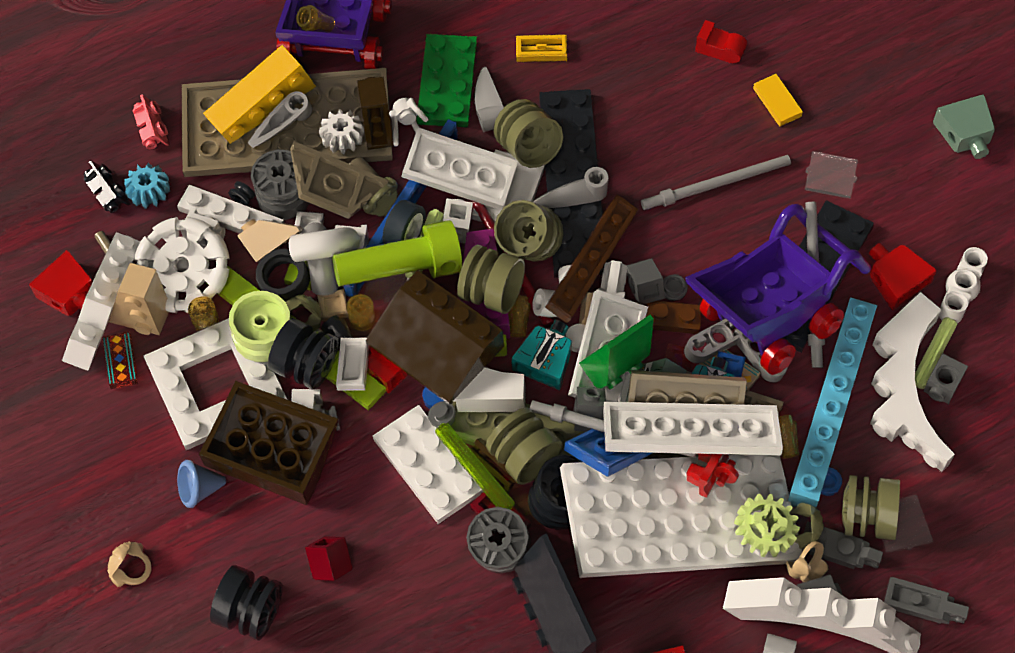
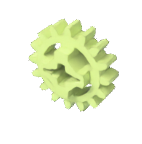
M757 494L754 500L749 497L744 505H741L739 508L738 516L734 520V524L739 526L735 533L736 535L744 536L741 544L746 545L749 543L751 545V553L759 549L761 557H765L768 551H770L773 557H776L780 551L783 553L787 552L790 545L792 546L796 541L797 537L795 535L800 530V527L794 524L798 520V516L790 515L793 507L791 505L784 507L782 505L783 498L775 502L773 501L772 494H769L766 500L763 499L761 494Z

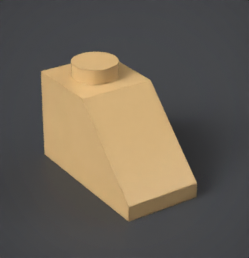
M252 219L241 227L243 232L237 236L255 262H259L266 254L279 249L289 241L290 236L300 234L303 229L297 225L268 220H258L256 222L255 219Z

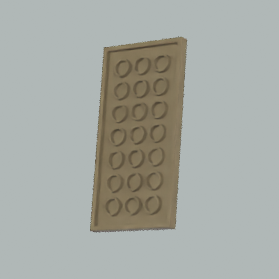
M386 68L308 74L316 85L315 88L305 94L312 105L310 117L303 121H294L282 132L255 148H252L248 141L261 124L230 144L203 114L241 80L182 84V162L184 177L251 172L254 163L263 154L273 150L290 151L294 141L348 164L358 157H363L367 162L393 160L392 147L367 150L365 130L361 145H355L354 151L346 149L344 155L341 153V150L333 153L330 147L325 148L319 134V130L322 127V119H328L329 112L334 115L338 114L339 109H341L343 114L351 110L353 116H359L364 127L357 80L384 76L389 108ZM297 103L294 107L301 109L303 105Z

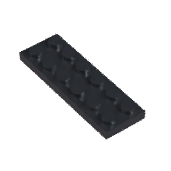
M827 200L817 215V223L851 250L860 251L874 225L873 222ZM807 233L803 238L801 244L799 245V247L806 253ZM818 237L819 264L831 272L841 255ZM849 263L845 268L838 284L832 290L830 299L826 302V304H829L833 299L836 291L838 290L852 263ZM808 319L799 329L780 339H786L795 347V350L802 353L808 342V334H811L809 330L810 320Z

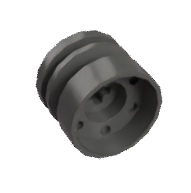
M273 150L266 152L256 160L252 167L251 180L259 208L264 213L283 220L295 218L297 211L304 212L310 203L299 199L291 151Z
M502 507L485 509L476 515L469 525L466 537L468 549L474 559L488 571L496 573L514 571V567L531 548L529 530L521 517L510 509ZM499 532L501 536L506 535L502 539V545L498 546L495 542L491 543V540L494 539V533Z

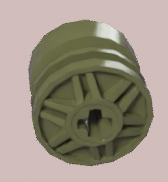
M528 99L509 103L500 111L495 120L494 135L496 141L522 166L528 168L541 167L549 163L562 146L563 133L561 126L535 102Z
M526 200L513 201L503 207L497 215L494 225L495 239L502 250L507 254L533 262L544 261L553 256L561 246L563 239V225L558 215L549 208Z
M475 245L468 253L459 275V299L467 302L471 301L476 305L484 302L486 308L507 314L514 306L523 284L525 274L524 259L506 253L498 256L496 250H487V247Z
M527 407L518 409L501 421L492 431L486 443L487 451L495 456L498 463H506V471L521 485L535 480L544 463L555 456H559L563 448L562 441L550 429H543V421L537 418L535 413Z
M850 475L843 495L842 521L845 535L852 536L853 525L858 523L860 524V537H864L869 524L874 525L876 538L895 540L899 512L900 480L880 478L877 491L871 490L869 477H864L863 489H856L857 476Z

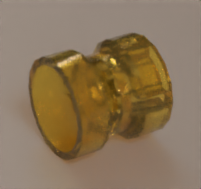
M362 294L351 297L346 305L350 325L359 331L368 330L374 325L376 320L373 301L368 296Z
M201 296L190 302L188 313L197 331L219 323L215 304L210 298Z

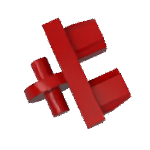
M698 454V460L707 463L706 467L691 463L686 473L687 481L698 486L699 495L706 498L715 483L723 487L725 483H735L739 477L738 471L734 468L736 462L729 459L728 454Z

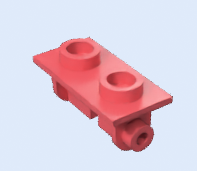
M143 94L140 95L142 102L134 105L133 114L137 126L142 128L139 130L143 146L149 150L155 149L160 142L169 146L166 136L168 130L161 120L160 106L156 101H151Z

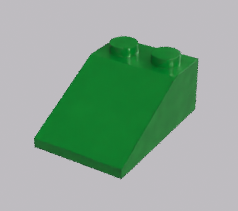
M651 314L579 362L596 388L607 386L610 390L623 381L621 378L622 374L628 371L631 375V370H639L645 366L642 360L650 356L654 322Z

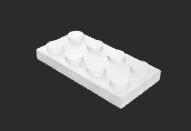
M418 127L401 177L502 210L518 161Z
M596 290L593 293L568 396L575 398L577 387H595L579 362L644 319L648 309L647 306L600 290ZM628 371L621 375L623 381L609 390L607 386L603 387L605 389L606 402H626L630 385V373Z
M419 405L373 435L376 444L437 524L476 499L484 491L483 486L440 431L430 423L428 416Z

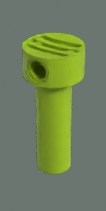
M451 220L423 225L422 237L333 254L332 256L334 273L339 287L429 269L433 278L458 274L462 269L460 244L456 229Z

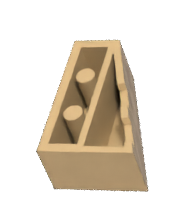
M133 263L129 264L117 292L109 320L110 323L133 328L144 335H149L150 333L160 335L169 312L166 311L167 296L156 269Z

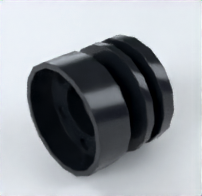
M291 318L280 329L271 347L268 358L269 370L285 378L294 376L296 383L304 384L305 387L312 390L317 389L324 382L334 364L338 352V337L331 334L326 335L324 331L319 329L313 332L311 325Z
M561 455L546 461L529 490L528 505L530 512L539 523L547 528L555 530L571 528L560 467L563 463L582 462L576 457Z
M237 565L231 566L226 571L216 590L210 611V621L229 630L238 624L240 634L244 636L249 634L252 639L261 640L268 632L277 615L283 591L282 583L275 579L269 582L268 577L264 575L255 581L253 571Z

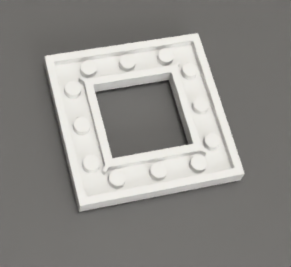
M229 318L144 355L145 361L186 450L206 441L225 401L199 411L181 371L232 349L249 386L287 399L275 373L269 370L268 362H254L244 358L236 350L232 340Z

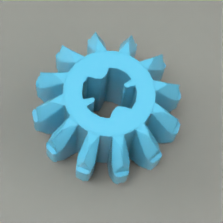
M148 162L146 167L142 168L137 164L136 172L129 171V178L124 179V185L126 187V195L129 199H132L133 204L136 206L142 204L147 209L151 203L157 207L158 200L166 201L165 193L170 192L169 178L159 165L152 168V165Z

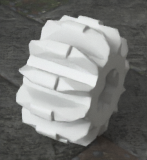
M339 109L336 115L329 112L328 119H322V127L319 130V134L325 148L330 147L333 153L341 150V153L344 155L346 149L354 151L355 145H361L364 127L359 116H353L351 110L343 114L341 109Z

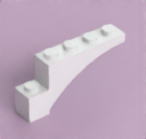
M117 232L115 233L86 295L78 321L69 338L62 359L63 362L87 371L89 370L111 317L118 289L129 264L133 263L135 259V254L141 241Z

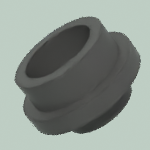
M672 274L663 279L666 299L678 301L686 295L687 283L681 276Z
M445 401L438 402L430 408L428 419L435 427L441 429L448 428L455 421V408L452 404L449 405Z

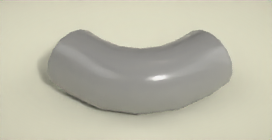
M313 222L306 225L301 234L327 229L323 224ZM332 257L308 260L312 292L321 296L335 293L338 290V284L334 273Z

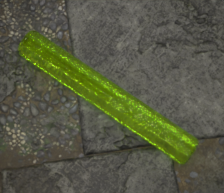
M448 423L439 425L435 430V434L496 507L511 510L515 505L512 498Z

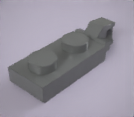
M807 521L804 533L812 532L811 522ZM824 527L818 540L824 547L821 559L851 569L855 567L863 568L864 564L874 568H878L883 552L869 547L870 543L863 541V539L848 536L845 533ZM815 547L810 549L807 554L814 556Z
M894 577L889 579L884 602L898 612L940 624H949L950 620L964 623L969 610L967 606L954 603L955 598L948 596V592Z

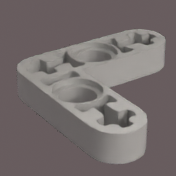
M727 319L692 336L685 346L684 354L689 361L703 363L718 355V351L723 352L737 344L755 369L761 372L760 375L769 382L780 381L787 370L786 368L775 375L769 374L761 367L760 360L762 356L760 352H756L751 348L750 343L752 341L738 329H735L732 333L735 326ZM712 334H723L726 342L719 343L715 341ZM705 342H706L707 345L704 347V349H703L702 352H701L700 350H697V351H694V350H693V347H695V348L698 349V348L704 346V344H705Z

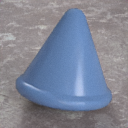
M184 460L178 470V492L182 503L187 508L195 507L197 503L223 487L227 482L224 476L199 466L191 460Z

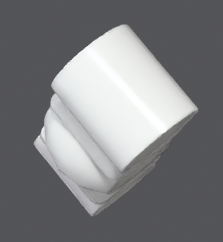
M977 247L967 249L962 256L957 270L952 272L947 278V292L940 306L941 312L939 317L941 320L949 317L951 320L959 323L965 314L969 302L980 293V277L988 260L987 254L982 249ZM969 262L974 263L977 266H972L969 264ZM959 284H964L968 288H963ZM949 305L957 307L958 310L951 309Z

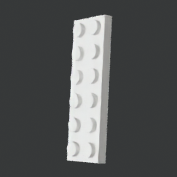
M604 402L606 452L782 455L783 444L777 405Z

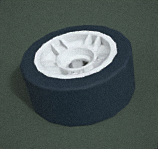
M400 200L390 211L386 219L382 236L383 244L418 238L423 225H425V209L410 201Z

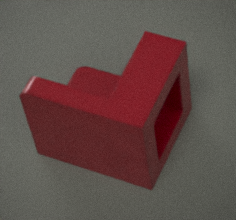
M324 536L305 547L314 580L334 581L352 570L345 537Z

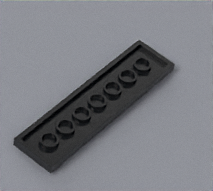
M591 89L539 92L540 108L561 126L563 133L562 146L559 152L549 163L545 164L547 193L565 184L584 179L588 169L598 167ZM601 200L574 206L549 208L558 215L563 225L561 246L552 256L554 278H559L558 271L560 268L573 263L603 215ZM604 266L598 275H603Z

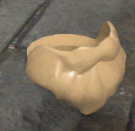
M129 541L113 550V555L109 558L107 571L111 581L117 587H121L123 584L139 585L150 576L152 570L149 557L143 553L144 547L141 543ZM126 554L140 557L144 561L145 571L141 577L130 578L118 568Z
M813 541L806 546L795 562L786 561L789 575L794 579L802 580V582L822 577L828 571L827 563L821 559L824 552L823 544ZM815 547L814 556L808 564L805 561V556L810 549Z

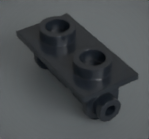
M90 160L89 163L93 169H88L84 172V181L94 194L103 190L96 198L105 211L110 213L116 212L121 202L129 206L130 202L125 197V189L119 183L114 182L112 171L106 165H99Z

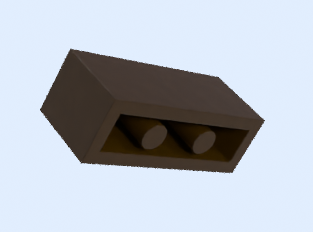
M384 76L357 80L367 150L392 147L393 139Z

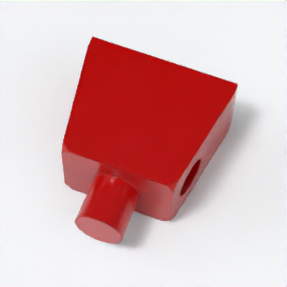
M878 243L869 252V255L876 261L872 267L870 278L892 310H895L929 286L937 271L905 245H900L889 252L881 243Z
M66 250L38 275L29 286L37 299L61 313L71 316L79 308L82 309L86 295L93 282L70 252Z

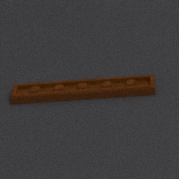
M618 194L612 199L546 304L545 308L566 323L571 320L637 213L638 209Z

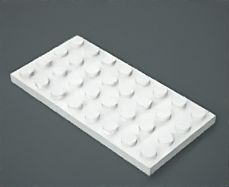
M729 455V459L736 462L734 468L739 474L737 481L733 484L725 483L723 487L715 483L707 498L699 495L698 486L687 481L686 473L691 463L703 467L707 465V463L698 460V457L641 459L609 477L584 462L563 463L560 471L579 578L786 564V561L795 562L802 553L798 543L790 545L785 553L780 551L776 557H773L770 551L767 552L765 557H761L759 549L751 553V545L749 543L746 545L741 544L744 536L736 535L735 533L739 527L734 524V520L738 516L737 512L749 497L754 500L757 494H761L763 499L766 500L768 495L772 494L773 501L777 502L780 498H783L782 505L784 507L791 505V502L788 501L789 493L780 455Z

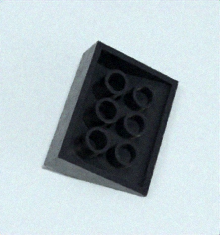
M544 534L514 567L515 578L512 579L515 591L518 595L523 594L526 600V604L523 607L529 621L535 620L538 630L535 633L541 647L547 646L549 653H596L597 640L548 535Z

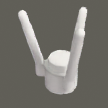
M413 98L397 100L393 105V110L389 112L392 119L394 146L399 145L398 121L404 125L411 124L415 133L419 127L416 122L417 115L424 122L428 121L427 116L415 104Z

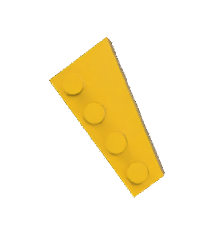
M281 45L203 114L231 144L261 124L288 94L295 91L306 94L315 88L316 85L297 60Z

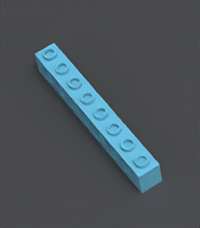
M850 297L788 498L792 507L796 508L799 503H807L817 507L877 305Z

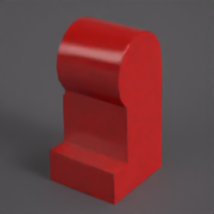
M705 20L697 36L695 52L729 63H738L747 46V40L742 35L715 28V23Z
M369 346L367 373L384 385L386 392L389 394L408 374Z

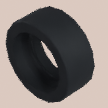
M284 248L273 250L261 259L256 269V281L262 291L274 293L286 302L292 297L304 294L310 283V274L305 262H294L289 249ZM286 263L294 264L297 267L298 275L291 285L280 289L270 286L268 278L275 267Z

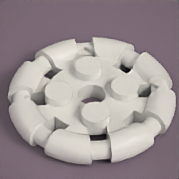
M177 217L170 218L152 228L154 231L148 237L144 236L141 240L134 261L137 262V265L148 267V262H153V267L157 270L161 283L166 287L164 289L167 296L166 311L177 313L178 311L185 310L186 313L210 304L216 293L220 294L229 275L230 269L227 268V259L230 258L224 239L220 234L212 231L211 225L191 217H186V220H178ZM186 230L187 238L179 237V231ZM163 238L167 243L159 249L155 244ZM204 238L208 241L205 248L199 244ZM186 258L189 261V267L185 272L180 273L176 269L177 262L180 259ZM209 260H216V268L209 269ZM206 281L209 286L202 292L199 287ZM179 292H186L185 300H179Z

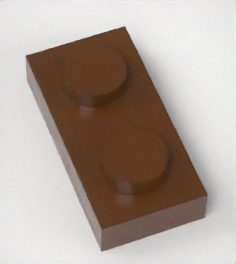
M665 301L647 303L646 317L651 314L654 318L653 330L690 334L699 333L701 321L700 305Z

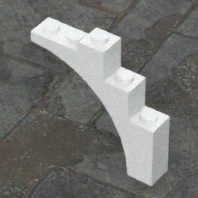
M484 368L453 402H456L458 412H515L518 409L525 408L526 386L524 374L499 372Z
M920 292L876 334L872 346L875 347V350L881 357L888 358L889 360L875 373L871 384L880 396L887 397L888 400L874 412L870 424L879 436L886 437L891 442L898 435L901 436L903 442L909 448L916 449L923 455L927 464L943 472L950 465L955 454L937 436L927 421L918 399L915 383V360L919 345L927 332L937 322L941 309Z
M784 577L729 581L723 609L740 620H764L804 625L852 637L889 653H918L921 633L895 617L896 610L879 598L849 600L832 588L801 589Z

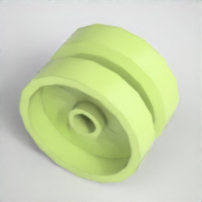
M253 291L243 295L233 304L229 312V326L236 350L244 358L254 362H268L270 350L277 334L283 325L291 319L290 311L283 299L268 291Z

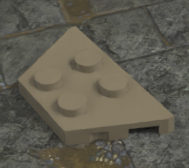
M296 141L293 142L290 148L299 199L345 218H351L389 182V180Z

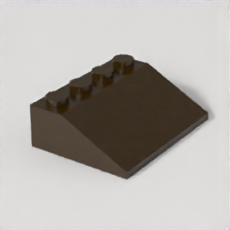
M419 270L398 290L365 340L366 344L449 405L504 347L502 329Z
M235 381L199 456L204 466L307 505L319 481L339 420L338 418Z

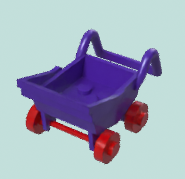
M286 0L275 32L276 38H278L277 49L283 45L294 58L295 53L300 57H304L303 50L351 54L355 56L357 62H361V59H364L365 69H377L378 62H382L383 46H380L379 37H367L371 12L373 11V20L375 22H385L387 14L391 13L392 0Z
M791 204L780 213L770 233L769 240L750 254L746 255L741 251L728 260L685 277L686 283L703 298L700 304V312L710 321L727 319L752 342L755 341L762 356L760 360L761 367L771 375L778 374L786 369L792 362L796 352L795 347L790 342L780 338L799 329L808 319L810 320L809 330L819 339L828 338L838 330L843 321L844 312L835 304H826V302L830 299L831 292L838 284L847 265L852 263L863 274H868L871 271V266L859 251L849 249L818 223V237L841 255L831 272L786 237L783 232L794 215L806 227L807 212L799 204Z

